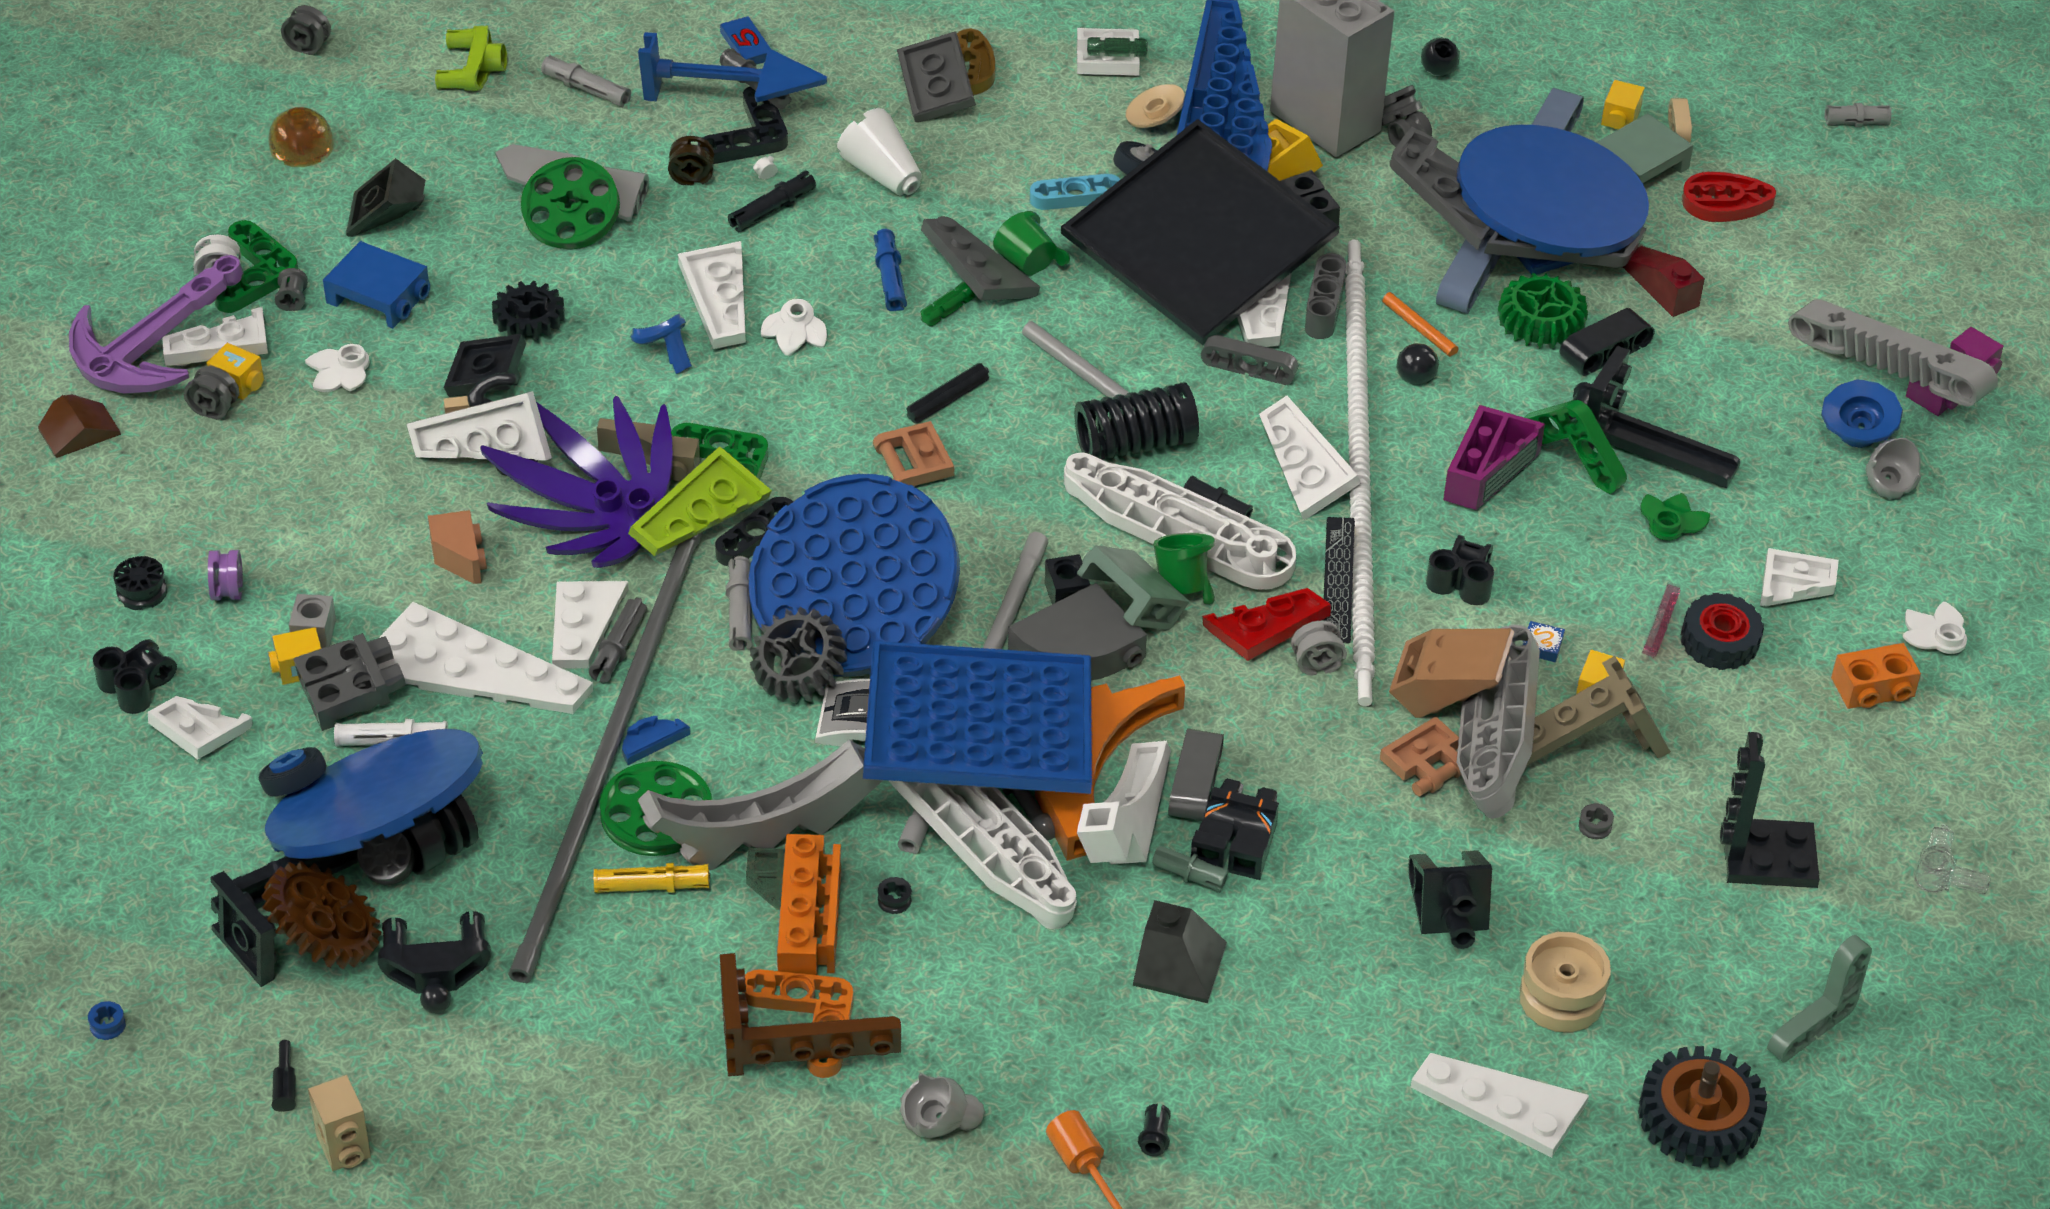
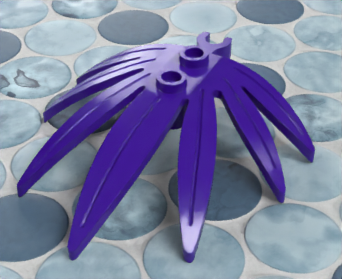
M618 396L613 398L614 421L620 452L631 477L629 481L584 437L538 402L536 403L542 425L549 437L575 466L597 481L596 483L485 445L480 446L482 455L518 484L550 501L584 512L487 502L488 510L522 524L550 530L589 531L608 528L545 547L546 552L553 555H578L606 548L591 561L594 568L618 564L634 555L642 547L628 532L636 521L668 493L672 477L673 440L666 405L663 404L660 407L651 445V472L648 473L638 433Z

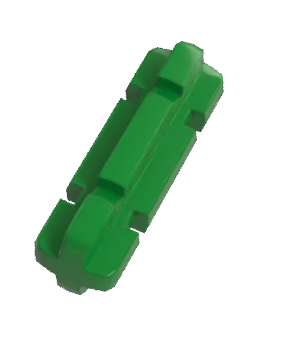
M965 282L960 283L955 287V290H950L935 300L933 305L929 304L920 312L921 321L929 327L934 326L941 321L940 317L946 318L962 307V302L966 304L975 297V293Z

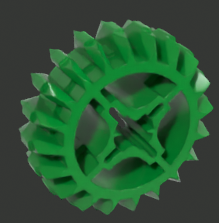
M1532 273L1530 278L1521 275L1518 281H1510L1509 286L1504 288L1498 304V316L1500 326L1505 328V334H1513L1514 341L1524 339L1526 347L1533 342L1537 343L1539 349L1543 344H1548L1554 349L1557 342L1562 345L1570 335L1585 328L1588 317V305L1586 296L1581 294L1579 287H1572L1570 280L1563 282L1560 280V276L1551 278L1548 277L1547 273L1544 276H1537L1535 273Z

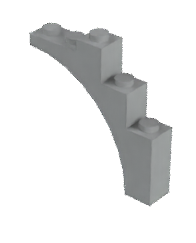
M848 740L827 758L803 773L775 786L747 795L720 800L693 801L670 798L648 790L638 799V802L645 814L643 820L653 832H662L681 844V854L690 864H709V870H713L742 844L749 848L753 846L764 852H769L786 837V834H789L797 826L802 830L809 829L819 835L824 834L883 780L863 779L865 748Z

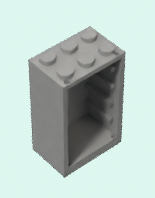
M1280 0L1270 111L1295 129L1308 135L1313 142L1335 157L1340 156L1379 133L1382 126L1394 10L1379 0Z

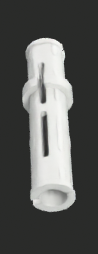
M405 719V723H336L334 727V742L336 747L373 746L407 734L427 730L448 729V722L415 723L414 719Z

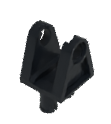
M1479 850L1462 851V860H1465V866L1437 867L1427 854L1410 855L1408 862L1409 880L1421 934L1449 933L1454 947L1465 949L1472 946L1475 942V937H1473L1475 936L1474 931L1489 930L1492 884L1491 864Z

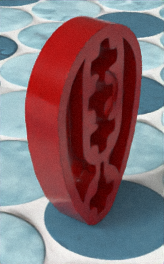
M1701 172L1691 176L1685 182L1682 204L1688 213L1704 221H1737L1751 218L1770 210L1774 206L1776 190L1768 183L1740 174Z

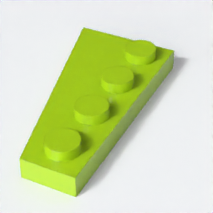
M719 446L631 526L628 534L652 555L656 556L768 499L772 490Z

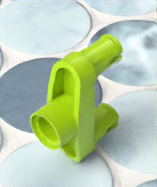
M488 25L474 26L471 29H447L446 45L448 49L470 48L467 65L463 69L436 70L435 84L438 90L456 88L464 89L465 91H480L484 87L490 72L506 71V46L504 43H492Z

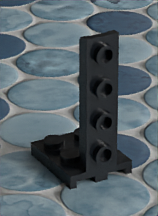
M1617 346L1590 386L1587 404L1610 445L1727 488L1740 466V459L1737 456L1618 412L1622 408L1627 396V391L1623 390V386L1630 376L1632 366L1628 365L1630 350ZM1588 441L1589 446L1594 450V445Z
M1748 732L1745 747H1739L1737 768L1739 772H1733L1731 781V792L1734 796L1727 798L1726 817H1724L1720 828V843L1725 845L1727 883L1818 888L1820 878L1814 822L1753 819L1765 769V759L1760 756L1763 746L1762 734Z
M358 849L338 855L312 859H297L285 856L233 880L225 871L210 877L211 883L218 890V895L211 898V909L215 914H218V922L212 925V931L260 987L275 980L274 964L277 963L274 951V937L277 935L275 933L276 927L274 923L268 922L267 918L269 916H263L258 910L266 903V900L262 898V894L266 890L264 888L266 883L280 866L285 868L289 862L297 866L300 861H303L308 868L313 863H316L321 872L331 868L333 875L358 862Z

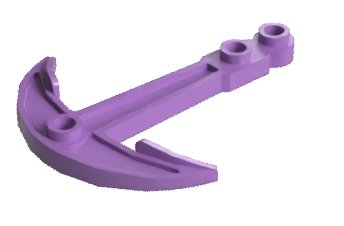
M233 255L220 257L215 261L212 268L203 270L181 287L179 293L105 347L100 346L95 338L92 328L90 305H84L76 315L69 331V351L82 376L101 389L123 394L152 392L173 386L190 378L187 369L161 367L148 362H141L139 364L140 368L131 365V363L195 310L212 304L217 296L226 290L227 286L240 282L243 269L239 259Z

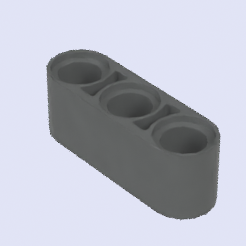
M1323 254L1316 263L1305 318V332L1315 339L1329 338L1335 330L1346 273V260L1339 254Z
M1187 728L1172 786L1168 809L1169 816L1202 821L1207 804L1211 799L1212 787L1215 784L1219 760L1222 755L1224 734Z

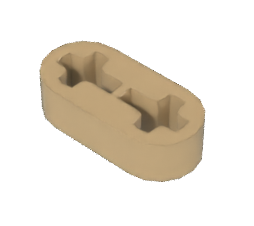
M1671 98L1668 108L1669 127L1690 143L1692 125L1688 99Z

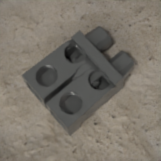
M361 633L353 636V640L342 641L293 658L299 681L322 731L335 727L336 720L356 712L371 710L378 704L380 707L389 704V693L406 686L404 675L398 663L383 669L378 667V664L394 659L386 636L367 642L364 634Z

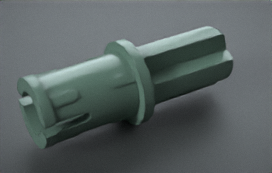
M1159 846L1156 849L1152 860L1156 867L1184 877L1183 881L1185 883L1192 881L1219 893L1226 882L1229 872L1228 869L1198 859L1197 854L1189 857L1163 846Z

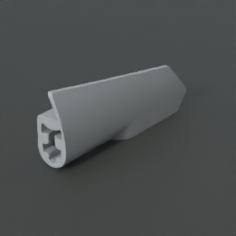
M515 144L495 152L507 179L526 185L530 177L545 164L561 158L578 157L569 153ZM604 167L612 176L620 198L618 218L631 221L633 214L639 213L647 195L649 186L648 174ZM571 169L567 172L565 178L570 181L578 180L582 176L583 171ZM543 182L536 189L549 193L553 185L549 182ZM597 184L593 187L591 193L595 196H602L608 191L609 187L605 184Z

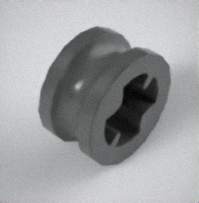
M1593 803L1586 805L1581 810L1578 825L1580 832L1584 836L1596 840L1607 837L1612 830L1613 812L1603 804ZM1595 818L1601 820L1598 824L1591 823Z

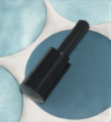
M286 1039L279 1042L278 1067L273 1070L271 1105L278 1112L291 1111L296 1107V1075H294L295 1069L291 1067V1042Z

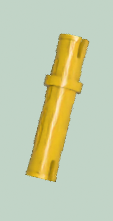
M666 863V866L594 869L593 873L595 893L667 890V893H675L676 889L710 888L709 864L675 866L674 863Z

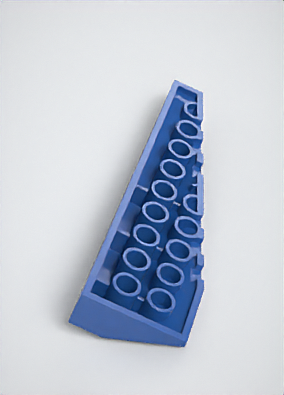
M1206 0L1177 135L1195 120L1199 119L1268 172L1272 141L1268 136L1269 129L1267 121L1264 119L1263 104L1260 103V91L1254 66L1251 64L1250 50L1246 44V33L1242 28L1243 21L1238 0Z

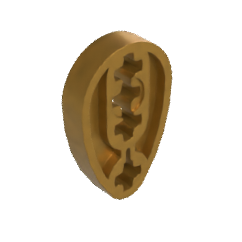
M972 28L963 29L957 35L964 61L969 62L968 76L973 95H977L987 91L995 81L994 51L987 38L979 30Z

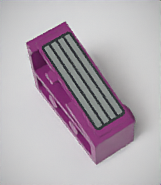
M1479 405L1447 470L1443 500L1474 510L1480 508L1540 454L1545 424Z

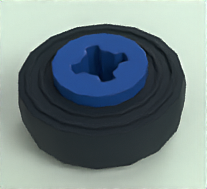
M306 747L280 755L261 770L258 778L267 795L282 796L295 793L312 784L326 771L327 765L322 753L316 747Z

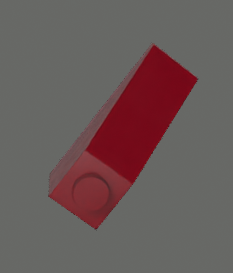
M1640 246L1636 249L1627 265L1623 266L1672 317L1700 306L1705 278L1685 259Z

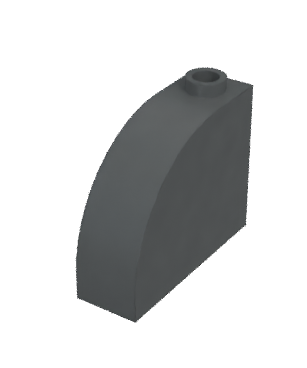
M1094 583L1008 626V650L1091 656L1092 681L1108 677L1127 667L1137 666L1146 658L1147 634L1139 626H1132L1123 618L1125 612L1097 583Z

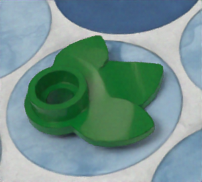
M1684 493L1672 496L1663 502L1652 495L1646 494L1640 505L1641 513L1649 520L1650 532L1662 540H1675L1683 533L1702 531L1708 525L1710 513L1691 511L1688 499Z

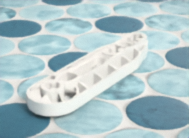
M1075 453L1068 457L1064 467L1066 491L1081 500L1106 523L1152 544L1160 537L1177 533L1210 535L1215 539V545L1208 550L1207 569L1245 587L1272 589L1282 586L1291 579L1296 565V549L1291 540L1281 532L1146 470L1108 463L1087 453ZM1278 547L1285 551L1287 555L1283 557L1278 556ZM1283 561L1288 564L1280 572H1275L1276 562Z
M889 781L990 890L1032 914L1045 928L1060 929L1069 923L1077 903L1074 887L1069 883L1051 844L997 788Z

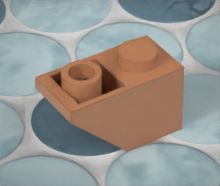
M470 510L428 516L434 563L473 584L482 583L480 570L487 569L484 548L477 549L476 545L482 544L480 524L472 523Z

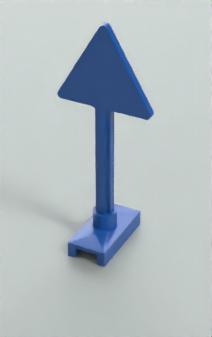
M645 32L643 36L645 48H639L638 50L643 98L646 101L656 102L663 83L662 78L672 79L673 76L759 82L755 92L756 102L827 84V76L774 50L768 51L762 69L678 63L672 59H660L657 33Z

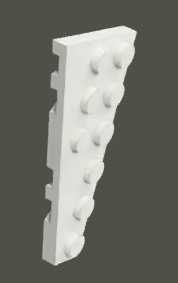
M412 602L379 637H387L394 657L392 660L378 664L379 669L398 663L404 675L405 683L417 685L421 690L474 698L475 695L492 697L495 702L507 703L508 700L529 703L530 707L570 714H574L593 692V682L415 602Z

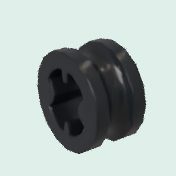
M889 877L883 880L878 887L879 907L890 914L905 912L912 903L911 885L908 881L899 877ZM895 892L896 895L901 896V898L894 899V897L892 895H889V893Z

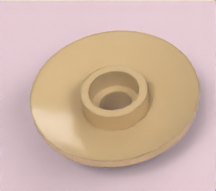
M1173 84L1152 87L1132 100L1127 107L1126 118L1129 124L1137 128L1162 125L1182 109L1185 93L1181 87Z

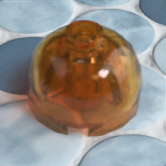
M305 107L288 109L278 114L270 126L268 135L269 150L272 157L276 161L277 158L284 161V165L290 167L315 165L321 162V158L327 153L329 156L333 150V135L328 121L316 110Z

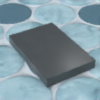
M956 31L897 49L915 123L976 105Z

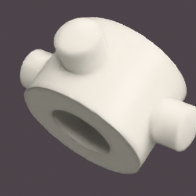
M763 157L756 162L753 169L759 175L758 178L766 180L775 176L778 168L773 163L774 157Z

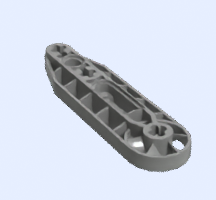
M1522 625L1501 627L1511 628L1514 631V636L1500 682L1494 688L1484 689L1462 701L1456 763L1471 798L1478 809L1487 818L1491 819L1505 815L1513 807L1516 787L1532 755L1540 650L1531 631ZM1519 640L1528 641L1527 645L1516 646L1514 642Z

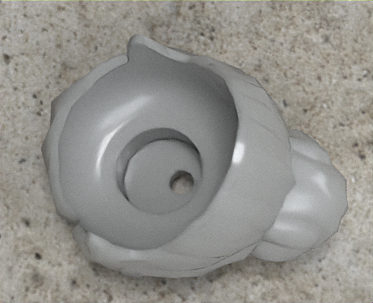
M1907 438L1890 439L1879 444L1871 454L1865 468L1873 491L1877 492L1880 497L1892 500L1900 499L1904 493L1914 490L1921 480L1920 453L1915 444Z
M920 1073L918 1076L919 1080L913 1083L900 1098V1113L907 1129L914 1132L917 1136L925 1138L947 1135L957 1128L964 1131L975 1129L982 1122L985 1114L984 1105L978 1101L977 1097L972 1094H965L961 1086L954 1079L941 1076L935 1078Z

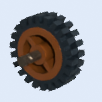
M1695 1046L1694 1054L1690 1056L1688 1048L1683 1047L1678 1049L1677 1058L1670 1051L1664 1054L1663 1062L1657 1059L1653 1063L1651 1071L1648 1070L1641 1092L1638 1114L1639 1118H1642L1641 1127L1643 1131H1650L1649 1141L1653 1145L1662 1141L1660 1151L1666 1156L1674 1148L1677 1150L1676 1161L1684 1163L1686 1155L1694 1156L1692 1166L1701 1167L1703 1158H1708L1711 1168L1719 1167L1721 1156L1726 1165L1735 1162L1736 1155L1742 1159L1748 1154L1749 1148L1753 1149L1755 1147L1758 1137H1760L1767 1111L1768 1101H1765L1767 1094L1765 1087L1759 1088L1761 1079L1757 1074L1749 1077L1751 1067L1744 1062L1740 1067H1735L1738 1058L1730 1053L1726 1061L1720 1059L1722 1050L1713 1048L1710 1057L1704 1056V1046Z

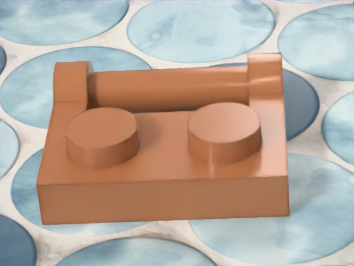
M931 421L878 434L873 439V446L878 454H882L894 477L893 480L915 487L954 476V464ZM895 447H903L914 469H904L894 449Z

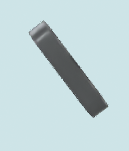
M1219 335L1209 337L1201 351V359L1207 366L1243 375L1248 373L1250 377L1282 385H1288L1293 381L1299 367L1296 358L1287 352ZM1242 356L1254 358L1257 364L1250 365L1246 363Z

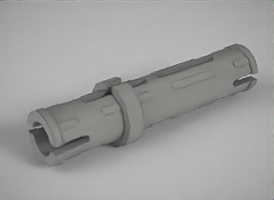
M552 55L546 57L542 63L541 71L543 74L563 81L567 87L580 88L622 108L630 100L631 90L629 88L587 72L577 63H566Z
M743 556L735 557V567L733 559H730L728 562L729 582L726 585V596L729 597V647L734 651L745 650V641L748 650L752 646L751 603L749 596L751 561Z

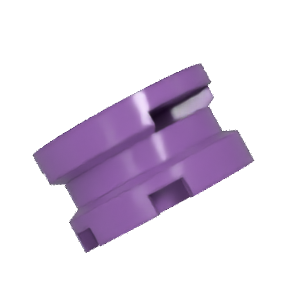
M220 550L209 551L208 587L211 601L221 600L222 597L227 596L231 600H241L242 592H239L238 589L243 586L240 550H229L228 554H221Z

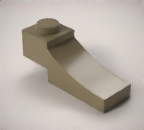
M600 418L597 426L599 451L621 455L615 421ZM633 422L641 441L646 464L650 465L651 445L656 424ZM672 436L673 470L671 480L681 481L700 464L699 439Z

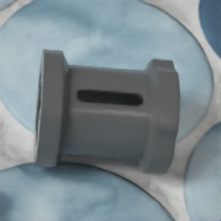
M284 269L278 276L280 289L275 295V304L284 311H299L305 304L303 291L308 285V277L299 269Z

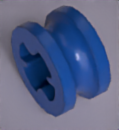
M100 1002L94 1005L88 1013L90 1031L98 1039L109 1040L116 1038L126 1027L123 1009L115 1002ZM108 1017V1020H110L111 1017H113V1022L106 1024V1022L103 1021V1023L100 1024V1020L102 1018Z

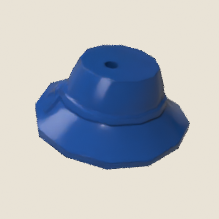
M1856 379L1838 385L1824 398L1821 416L1827 429L1838 435L1843 442L1852 447L1863 448L1871 446L1875 442L1887 440L1900 427L1903 409L1894 392L1877 382Z

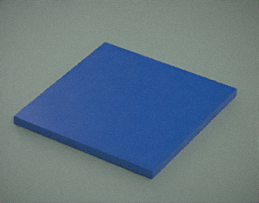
M873 641L863 779L1091 794V656Z

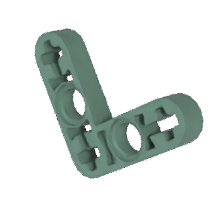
M1857 935L1847 938L1837 949L1833 957L1823 996L1782 1025L1773 1034L1767 1049L1783 1063L1816 1040L1815 1035L1817 1037L1822 1036L1854 1010L1859 1000L1872 954V948Z

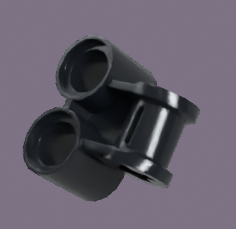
M1458 535L1452 551L1439 549L1430 555L1426 578L1427 588L1431 592L1440 595L1460 590L1459 595L1461 599L1470 605H1483L1487 603L1491 596L1494 569L1489 564L1493 545H1479L1465 540V536Z
M151 639L139 642L126 652L118 647L111 646L98 650L93 656V666L99 689L109 694L116 693L120 709L129 714L141 713L149 708L152 703L150 691L169 682L177 670L175 660L169 656H164L159 651L158 645Z

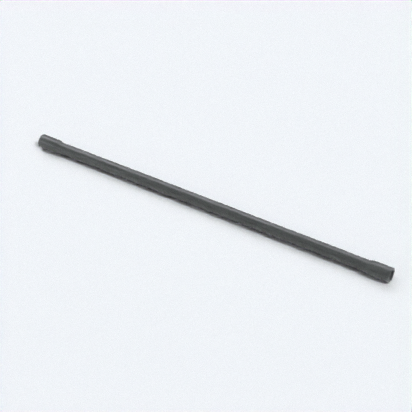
M703 532L677 545L522 944L518 947L508 975L513 981L529 983L541 955L540 949L695 548L699 545Z

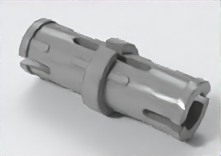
M1854 103L1847 106L1826 105L1825 121L1826 125L1847 124L1855 125V127L1869 124L1890 125L1891 108L1890 105L1869 106L1862 103Z

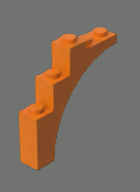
M1180 675L1168 679H1160L1134 688H1127L1115 693L1111 692L1107 683L1091 687V794L1035 790V798L1043 813H1048L1052 819L1055 838L1067 861L1087 855L1077 834L1083 804L1095 803L1094 787L1103 765L1117 746L1137 729L1153 720L1184 709L1185 684Z

